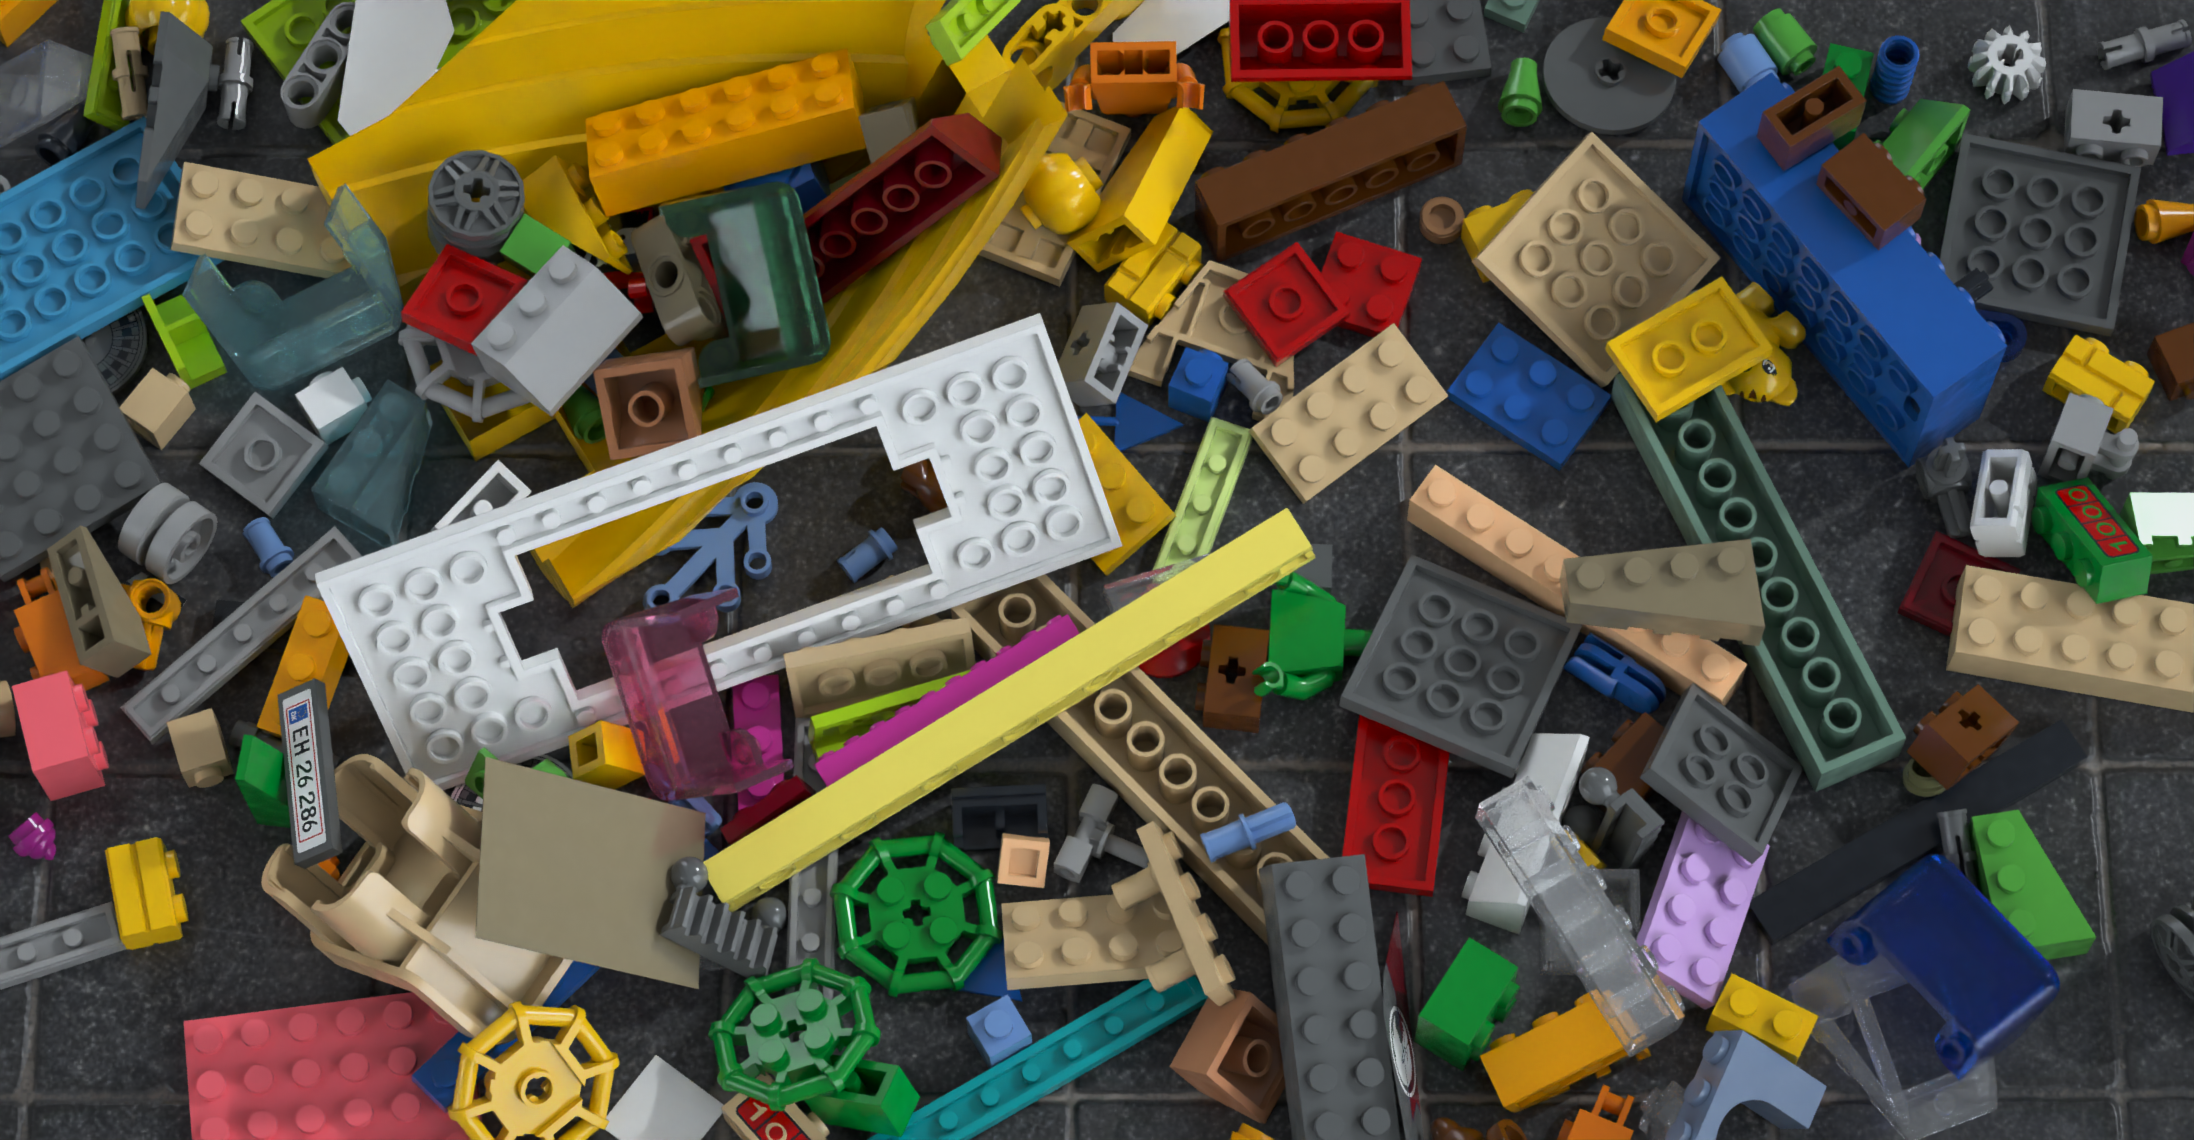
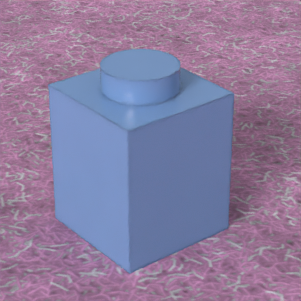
M1008 994L966 1018L968 1035L989 1069L1032 1045V1034Z

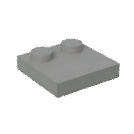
M254 392L199 464L270 518L274 519L329 446L257 392Z

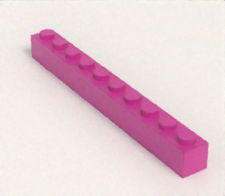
M1067 614L1063 617L1058 615L1050 619L1046 623L1047 626L1038 632L1036 630L1028 632L1021 638V642L1013 647L1008 645L996 652V657L987 662L982 660L970 668L971 672L962 677L957 675L949 679L945 683V687L939 691H929L920 698V702L912 707L907 705L897 710L894 714L895 717L886 722L882 720L873 724L869 728L868 733L861 737L857 735L848 739L843 744V748L836 752L828 751L818 758L819 762L814 764L826 786L828 787L1080 634L1069 615Z

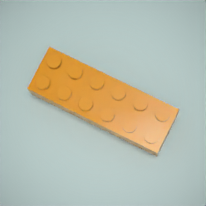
M848 49L822 53L812 58L789 64H781L771 69L745 76H736L723 82L700 88H692L682 93L656 100H647L641 104L585 118L589 179L606 217L867 148L859 121V116L865 112L863 90Z

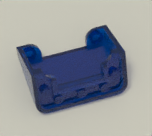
M1938 854L1927 855L1912 865L1841 923L1826 940L1844 960L1857 966L1868 964L1881 953L1943 1017L1947 1023L1940 1029L1935 1038V1049L1942 1063L1959 1081L2014 1043L2056 998L2060 990L2058 973L2053 966L1950 860Z

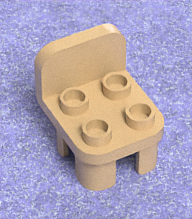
M368 754L355 755L340 764L334 770L339 818L366 842L338 881L318 864L306 869L295 865L293 846L284 843L276 849L265 866L261 882L263 890L311 930L310 937L313 945L335 964L413 992L467 1037L473 1039L504 1014L508 1010L510 1003L520 1001L522 1005L543 1006L573 960L475 938L482 811L459 805L422 771L412 767L403 779L382 760ZM512 1031L496 1045L505 1044L516 1039V1031Z

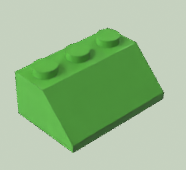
M1920 99L1910 111L1903 108L1889 127V131L1892 133L1884 143L1879 140L1875 142L1882 144L1890 153L1893 164L1905 176H1912L1924 190L1958 149L1971 109L1963 104Z

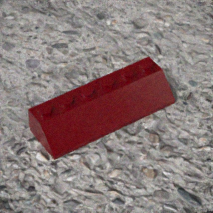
M970 113L931 119L742 259L741 266L810 314L999 177L1002 138Z

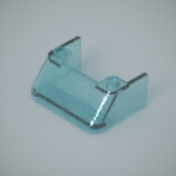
M346 183L338 187L324 226L341 247L344 257L352 267L282 301L272 287L261 281L249 280L232 288L205 253L198 257L182 294L248 381L260 390L277 391L393 335L400 327L402 322L401 311L404 305L388 241Z

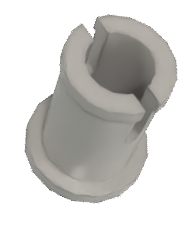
M1241 359L1231 366L1229 370L1232 373H1227V380L1250 400L1249 405L1254 412L1270 414L1279 407L1283 395L1280 393V386L1275 381H1268L1248 359Z

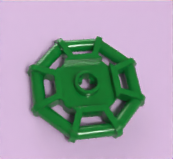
M936 831L935 835L881 840L880 837H876L869 841L870 847L843 879L831 887L829 894L834 898L839 947L836 951L841 960H849L888 990V996L897 998L898 994L943 989H952L954 992H957L964 988V981L991 948L1002 941L1003 932L999 930L993 886L996 876L992 869L983 868L945 839V833ZM929 854L926 866L896 869L891 858ZM938 858L967 878L968 881L956 886L946 874L935 870ZM880 865L886 877L879 882L871 895L859 892V887L875 868ZM973 893H976L980 925L965 922L963 899ZM911 905H920L922 910H927L929 916L923 918L922 925L914 926L912 919L904 918L903 912L909 911ZM854 906L865 908L868 913L870 932L861 937H857ZM961 936L973 939L974 941L956 963H951L947 953L955 941L957 942ZM873 945L880 949L883 947L897 961L895 970H891L866 949ZM936 962L941 970L904 974L906 966L910 964Z
M805 958L802 964L759 978L751 975L744 980L746 986L719 1021L711 1024L708 1032L709 1038L714 1041L720 1072L717 1077L718 1084L724 1091H736L769 1105L771 1111H783L786 1105L827 1092L835 1091L837 1094L846 1088L844 1083L870 1047L878 1045L881 1037V1031L875 1025L869 998L871 985L864 977H851L821 965L817 958ZM801 984L799 991L774 999L768 996V994ZM818 984L841 994L832 1000L823 997V994L817 990ZM756 1002H758L759 1005L753 1009L750 1015V1024L747 1027H738ZM853 1009L856 1024L853 1028H844L842 1016ZM804 1031L800 1033V1040L791 1043L790 1039L787 1038L793 1032ZM734 1045L748 1046L750 1057L738 1064ZM844 1047H847L832 1067L831 1064L833 1062L830 1056L836 1048H838L840 1053ZM766 1072L773 1074L776 1080L770 1085L754 1077L759 1074L766 1076Z

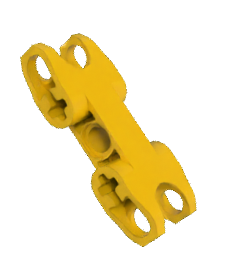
M1059 0L1056 4L1045 5L1028 19L1007 43L1003 50L1002 58L1011 72L1016 65L1011 60L1012 54L1019 49H1023L1020 56H1022L1044 91H1046L1048 86L1053 90L1072 72L1075 58L1114 20H1121L1129 16L1144 0ZM1083 8L1094 11V13L1087 16H1082L1075 12Z

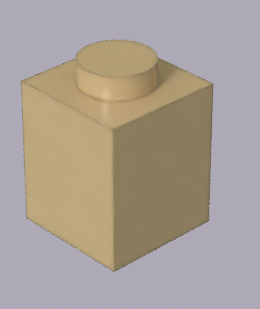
M154 368L147 373L120 406L132 430L160 450L167 445L196 410L189 395L191 388L175 374L169 373L167 376H164Z
M212 708L167 722L180 771L189 788L193 786L199 788L211 787L222 782L224 776L234 774L221 727Z

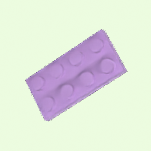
M1682 811L1629 964L1705 1010L1716 1005L1770 846L1767 844L1763 855L1751 864Z

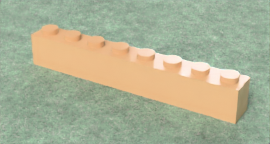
M1435 465L1409 500L1407 520L1541 607L1565 617L1560 585L1563 560L1579 556ZM1582 624V633L1588 636L1591 632L1634 658L1637 664L1652 672L1666 687L1680 696L1694 683L1725 707L1742 683L1747 663L1711 640L1700 639L1699 635L1674 632L1671 635L1655 634L1650 629L1628 627L1627 630Z

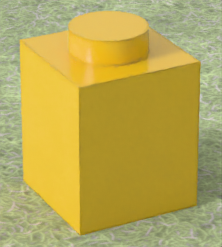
M600 720L568 736L573 779L615 790L646 775L641 731Z

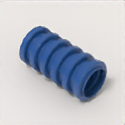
M1896 35L1889 37L1882 43L1870 80V91L1879 102L1894 105L1902 102L1909 93L1919 60V49L1910 38Z

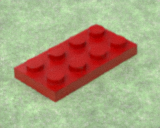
M1359 715L1342 857L1365 854L1369 889L1433 897L1450 752Z

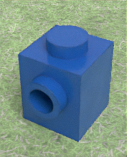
M1186 347L1168 385V407L1209 422L1211 416H1214L1228 385L1226 377L1228 363L1223 361L1222 357L1207 349L1196 351Z

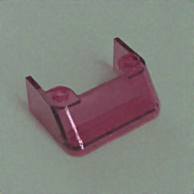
M737 588L694 594L621 617L607 623L603 627L602 643L646 779L653 793L661 800L672 801L738 793L794 768L792 759L763 762L762 750L758 740L744 729L729 728L702 642L713 638L717 632L719 618L715 606L739 597Z

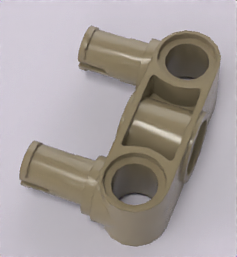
M668 209L631 232L632 245L664 331L678 346H684L693 340L704 341L710 338L717 339L720 342H728L729 338L733 339V336L722 312H720L713 290L689 241L699 234L691 233L684 218L676 210ZM677 272H678L677 280H676V282L674 283L675 276H676V274H677Z

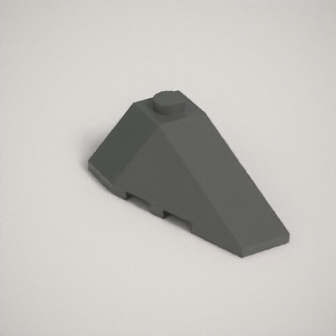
M164 11L160 12L153 60L152 86H150L146 127L144 129L137 181L136 208L140 209L147 207L205 111L208 91L217 92L220 65L212 64L213 46L173 14Z

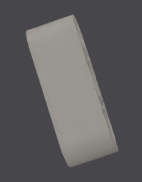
M354 2L340 3L329 12L281 86V98L287 116L296 127L306 129L319 125L342 93L351 34H345L342 31L352 26ZM327 61L336 62V64L329 69L318 68L321 64ZM302 97L313 98L305 105L295 104Z

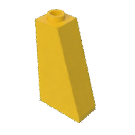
M1174 106L1154 116L1100 193L1099 197L1102 202L1094 219L1086 227L1074 232L1067 244L1097 272L1154 246L1213 131L1193 111L1186 107L1182 109Z

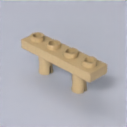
M1153 821L1136 829L1149 859L1148 867L1112 884L1114 896L1120 907L1126 911L1162 893L1183 941L1181 950L1145 967L1152 986L1160 993L1196 975L1205 995L1218 1006L1235 999L1236 996L1230 985V982L1236 980L1234 971L1225 955L1221 954L1218 956L1212 942L1218 939L1217 931L1207 913L1201 914L1195 900L1200 898L1201 894L1192 875L1189 872L1183 873L1178 859L1184 857V854L1176 836L1172 831L1165 833Z

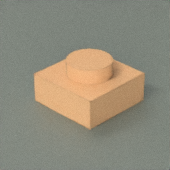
M1002 833L997 883L1044 888L1050 847L1049 838Z

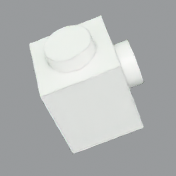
M343 367L334 372L327 371L321 373L311 381L307 388L295 394L303 415L319 439L327 445L372 419L366 404L372 400L370 393L359 377L351 380Z

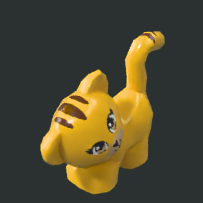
M1752 282L1748 287L1737 293L1736 296L1772 345L1773 352L1770 357L1728 380L1721 386L1726 395L1737 394L1753 402L1763 403L1771 401L1779 405L1790 406L1797 399L1798 390L1796 382L1792 378V362L1779 346L1781 345L1787 349L1796 348L1805 339L1806 331L1799 320L1788 311L1769 318L1775 311L1774 301L1759 284Z

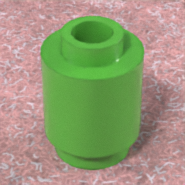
M1778 8L1766 14L1754 26L1753 32L1757 36L1758 41L1782 75L1793 73L1795 76L1800 75L1814 64L1816 58L1813 55L1817 51V45L1791 14H1785L1782 9Z

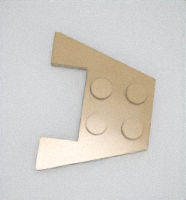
M1209 260L1175 301L1167 315L1147 335L1146 340L1137 351L1128 376L1161 387L1177 345L1196 351L1207 349L1217 353L1224 361L1232 364L1241 359H1248L1261 374L1266 375L1268 381H1275L1280 386V393L1283 395L1282 402L1279 405L1281 407L1293 398L1294 355L1275 367L1223 297L1224 290L1244 278L1248 273ZM1253 411L1252 419L1262 421L1270 414Z

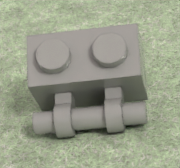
M2069 393L2037 475L2061 483L2086 478L2090 469L2104 473L2109 479H2118L2128 472L2132 459L2139 449L2138 435L2131 428H2125L2115 435L2105 432L2114 408L2104 405L2100 399L2087 394L2078 396Z

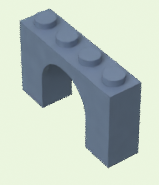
M1744 1030L1714 1031L1713 1036L1704 1046L1701 1064L1694 1079L1685 1090L1684 1103L1676 1121L1668 1129L1665 1140H1716L1722 1120L1739 1103L1745 1105L1780 1129H1809L1827 1086Z

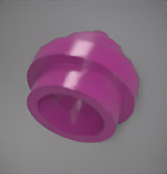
M35 812L8 835V838L15 844L12 849L20 857L30 856L32 859L44 858L48 861L53 860L56 853V845L54 844L56 832L53 828V822L48 817L44 820Z

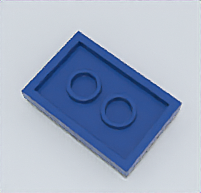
M1499 322L1447 390V399L1558 471L1562 469L1608 407L1612 398L1611 394Z

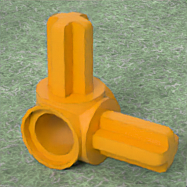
M155 578L135 579L132 585H121L141 617L152 655L133 668L142 671H154L157 665L163 632L171 630L172 623L180 614L181 602L178 595L162 581ZM163 593L165 602L162 608L154 613H147L146 604L148 599L152 595Z

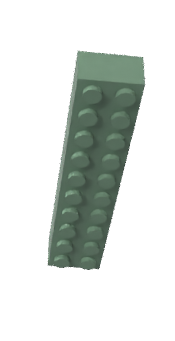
M1622 373L1615 375L1611 393L1612 400L1687 545L1751 539L1765 629L1759 646L1744 645L1739 640L1737 642L1814 791H1820L1898 757L1905 743L1906 736L1722 386L1716 387L1660 421L1655 422Z

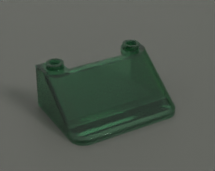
M774 181L665 202L658 207L660 216H665L668 227L676 235L695 237L706 234L729 337L713 340L702 349L698 359L700 376L697 380L699 388L814 364L821 361L827 355L831 346L830 331L800 198L792 186L785 182Z

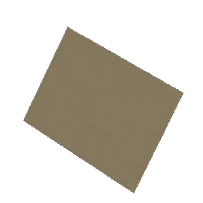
M485 757L475 938L699 989L700 955L661 936L660 932L662 927L669 922L674 904L669 902L671 894L676 890L671 881L673 865L679 859L689 856L696 857L704 862L706 813ZM703 889L696 893V895L702 896Z

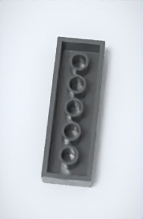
M1365 854L1278 863L1260 868V884L1292 1140H1400L1389 1044L1383 1014V996Z

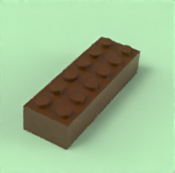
M1444 81L1432 86L1430 84H1421L1410 90L1402 98L1392 102L1382 100L1371 105L1365 113L1350 119L1348 117L1337 118L1329 122L1324 129L1310 135L1301 133L1292 136L1284 142L1283 146L1268 152L1265 150L1252 152L1242 162L1226 169L1224 167H1215L1208 170L1200 179L1196 180L1195 220L1216 263H1220L1461 165L1467 125Z

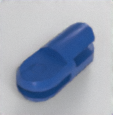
M1591 632L1585 638L1584 643L1575 651L1574 657H1571L1564 666L1566 672L1610 699L1615 698L1632 710L1642 714L1644 712L1647 714L1653 713L1666 698L1665 686L1656 675L1637 664L1634 658Z

